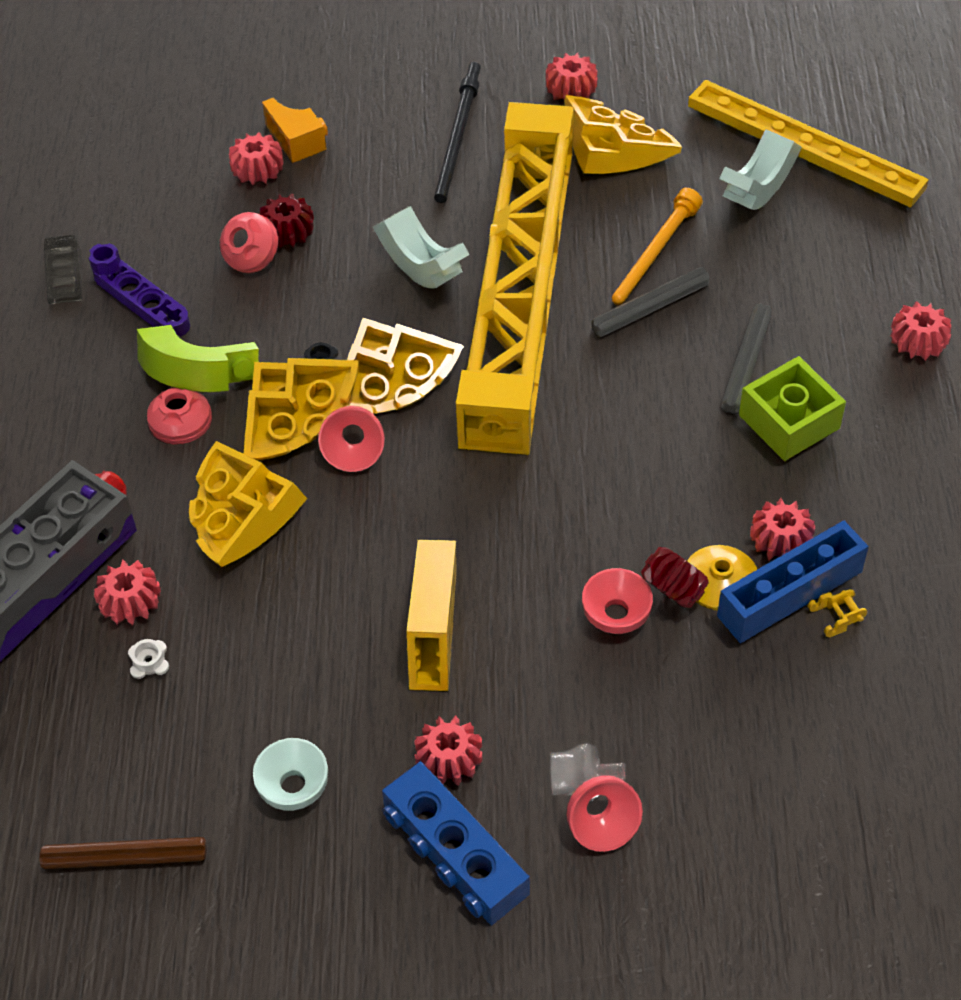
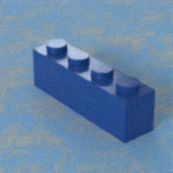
M843 520L721 590L717 617L738 642L742 643L804 607L811 600L819 598L820 595L833 590L862 573L869 546Z

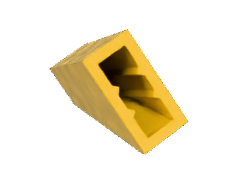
M418 540L407 623L409 690L448 691L457 570L456 541Z

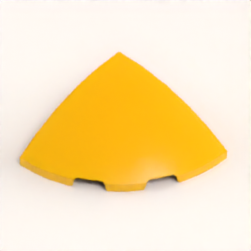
M565 95V106L574 107L573 150L583 173L607 174L625 172L661 162L681 152L682 146L672 135L664 129H658L655 132L653 128L645 125V118L628 110L621 111L619 115L613 110L603 107V102Z
M363 318L347 360H359V368L353 392L345 406H359L373 414L399 410L423 399L426 394L445 380L456 364L463 345L400 324H396V327L393 328Z
M288 358L287 363L254 362L252 390H249L243 454L255 460L275 458L288 454L316 439L326 417L333 411L344 407L349 401L358 375L359 360Z
M216 441L197 472L196 480L200 486L197 497L194 500H190L189 518L190 523L197 530L199 539L196 542L202 551L212 561L223 567L245 556L273 536L293 517L308 498L293 482L269 471L263 463Z

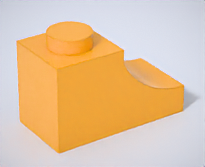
M274 97L262 102L266 126L292 163L327 150L325 136L328 135L327 126L321 117L317 118L310 107L304 110L288 108L277 102Z

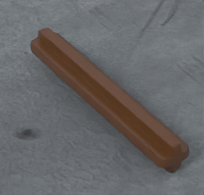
M203 837L54 844L43 846L40 849L39 857L40 865L43 869L202 861L206 858L207 844Z

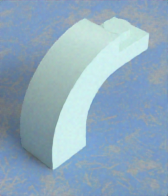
M765 129L754 154L743 169L736 172L728 167H724L719 178L728 184L723 197L752 210L761 208L780 188L802 147L790 139Z
M411 206L373 227L393 261L419 285L426 288H437L463 272L459 261L469 255L464 244L461 243L451 248L439 246L423 229Z

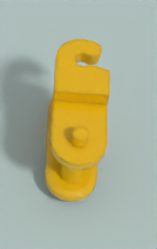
M843 590L836 595L828 592L820 595L817 603L815 600H811L808 603L807 607L811 612H816L823 608H833L839 616L840 620L836 621L834 628L831 625L825 627L824 634L827 637H833L847 631L848 625L857 621H863L867 615V610L865 608L859 609L852 599L855 596L854 590ZM846 603L851 611L845 615L839 605Z

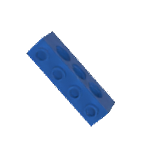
M421 761L382 790L384 801L382 812L387 821L395 829L401 827L410 836L408 840L414 851L420 857L428 856L436 865L435 871L442 882L449 888L454 885L463 894L462 900L465 906L476 918L482 915L492 926L530 895V877ZM423 812L434 814L432 818L427 820L417 818V815ZM452 840L461 843L455 849H448L443 846L444 843ZM475 870H485L489 875L482 879H476L471 877L470 873Z

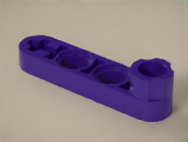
M111 243L105 245L97 244L89 250L91 254L89 262L94 280L101 288L152 327L171 325L178 337L185 335L189 331L191 325L187 309L122 261L115 245ZM132 283L138 285V287L132 291L121 290V288L127 284ZM150 300H157L160 302V304L154 308L143 307V305Z

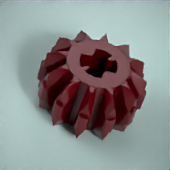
M293 193L283 198L279 194L276 200L267 199L266 205L260 207L259 214L268 218L277 230L278 246L280 249L285 244H290L294 248L296 242L306 243L307 236L313 234L314 214L311 206L307 205L304 198L296 199Z
M658 547L654 554L651 553L645 562L646 565L641 570L642 577L648 583L684 608H691L696 601H699L709 584L708 578L704 573L666 547Z

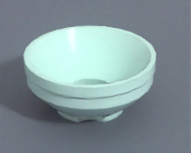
M299 738L278 740L266 747L256 759L253 768L255 787L261 798L274 808L281 810L305 808L314 803L325 790L328 781L326 758L315 744ZM292 775L300 776L305 780L304 787L296 793H288L281 787L282 782Z

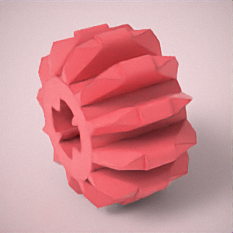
M565 53L563 58L554 57L553 63L548 64L546 87L548 93L553 94L554 100H564L565 95L590 98L591 93H594L598 80L596 64L590 63L589 57L580 58L578 53L574 56H569Z
M260 132L255 136H250L246 133L245 139H235V145L229 148L231 171L234 176H238L241 183L250 181L254 186L256 182L262 181L266 184L268 178L277 179L278 172L283 170L282 148L279 142L273 140L272 135L262 137Z
M917 301L912 307L904 305L900 313H896L892 321L891 343L897 345L898 353L909 352L911 359L915 355L921 356L925 361L930 355L938 357L950 342L951 319L945 317L944 309L934 310L932 303L927 307L921 306Z
M780 498L776 506L766 501L764 506H762V510H756L753 516L750 537L752 541H755L756 552L767 551V557L770 561L773 557H780L812 539L815 532V521L810 520L809 509L798 510L797 501L791 505H785Z
M122 559L120 567L115 569L107 565V575L97 576L96 583L98 587L94 589L96 603L99 604L101 614L105 618L111 617L112 621L117 625L124 619H127L133 626L136 617L141 616L148 620V610L158 609L159 601L157 597L160 596L161 592L159 582L156 581L154 571L150 567L144 568L139 560L128 566Z
M455 715L450 723H445L439 716L436 720V727L424 724L422 728L423 736L416 737L414 742L415 750H417L415 763L417 764L421 761L434 776H437V779L442 784L446 782L447 778H452L453 782L459 786L461 775L473 778L475 766L481 765L483 754L480 751L482 739L479 734H474V727L471 722L460 726V720Z

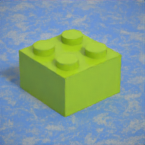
M798 356L743 387L739 416L786 461L839 430L846 401Z

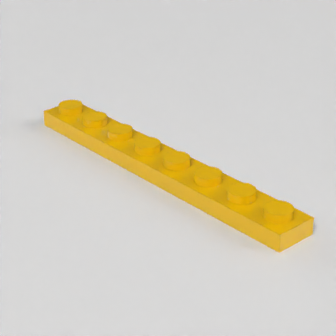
M705 80L689 96L688 107L758 139L762 138L765 129L790 139L802 147L798 157L910 208L927 189L929 179L708 80Z

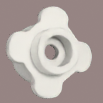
M144 639L130 647L128 655L133 663V666L130 668L131 675L136 679H141L145 675L154 673L158 675L165 674L169 669V664L164 656V653L167 651L166 644L160 640ZM148 658H152L150 662L145 661Z

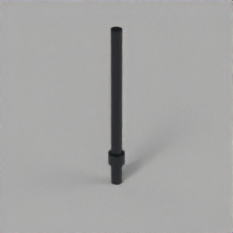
M477 62L469 64L466 77L461 81L459 89L461 97L434 195L435 201L439 203H444L447 200L472 100L478 93L480 85L478 77L481 66Z

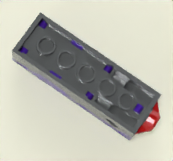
M71 460L0 525V661L137 531L127 499V487L123 480L115 473L103 471L101 474H93Z

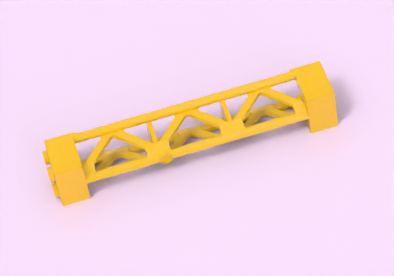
M509 102L504 127L505 154L493 222L490 227V239L467 370L461 371L456 399L458 449L530 454L559 240L572 161L574 107ZM513 178H519L529 191L512 201L509 205ZM535 179H542L544 181L538 183ZM536 199L545 206V208L535 213H517ZM515 246L525 248L534 257L528 261ZM502 250L518 268L496 283ZM525 277H528L534 283V285L519 293H504ZM501 325L507 326L522 340L516 343ZM490 331L506 351L482 368L487 332ZM514 360L522 366L510 374L497 373Z

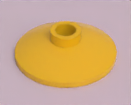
M725 545L704 547L692 554L687 560L704 573L709 581L704 590L705 593L696 602L713 610H718L721 590L758 570L748 555L736 548ZM718 569H722V570H725V571H727V572H719V571H717V570H718Z

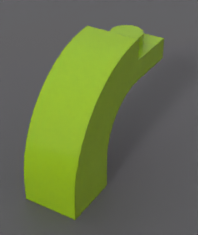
M171 325L137 329L138 361L148 375L163 384L183 390L221 392L229 391V383L253 380L254 362L259 360V348L255 342L220 347H202L189 344L180 339Z

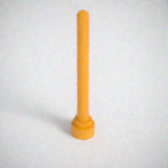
M691 188L680 190L674 199L673 213L612 295V302L615 305H622L684 218L694 216L700 209L703 199L697 191Z

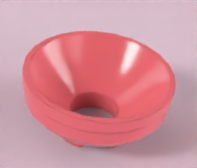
M252 212L241 213L230 219L220 237L222 257L229 266L243 273H255L264 269L273 260L278 247V234L273 223L268 218ZM245 229L248 239L242 247L236 248L233 242L234 235L239 230Z
M171 388L160 393L152 400L147 410V422L149 430L158 440L173 445L185 444L205 434L212 422V411L208 400L200 392ZM176 398L186 401L184 407L177 410L166 407L169 401Z
M345 406L333 411L322 423L318 437L323 457L335 468L346 472L362 471L372 466L381 456L385 442L384 430L378 418L369 410L359 406ZM358 425L364 432L363 440L357 444L348 443L342 434L346 426Z
M611 568L596 573L588 580L582 593V605L585 616L596 628L612 634H623L638 629L646 622L652 609L653 594L646 580L639 574L622 568ZM611 605H621L626 608L628 614L621 619H612L606 614L605 610Z
M598 776L584 782L576 789L568 803L566 815L572 835L582 846L597 852H607L625 845L632 839L641 824L643 809L639 795L628 783L613 776ZM597 795L606 796L608 798V805L602 813L591 815L587 812L588 802Z

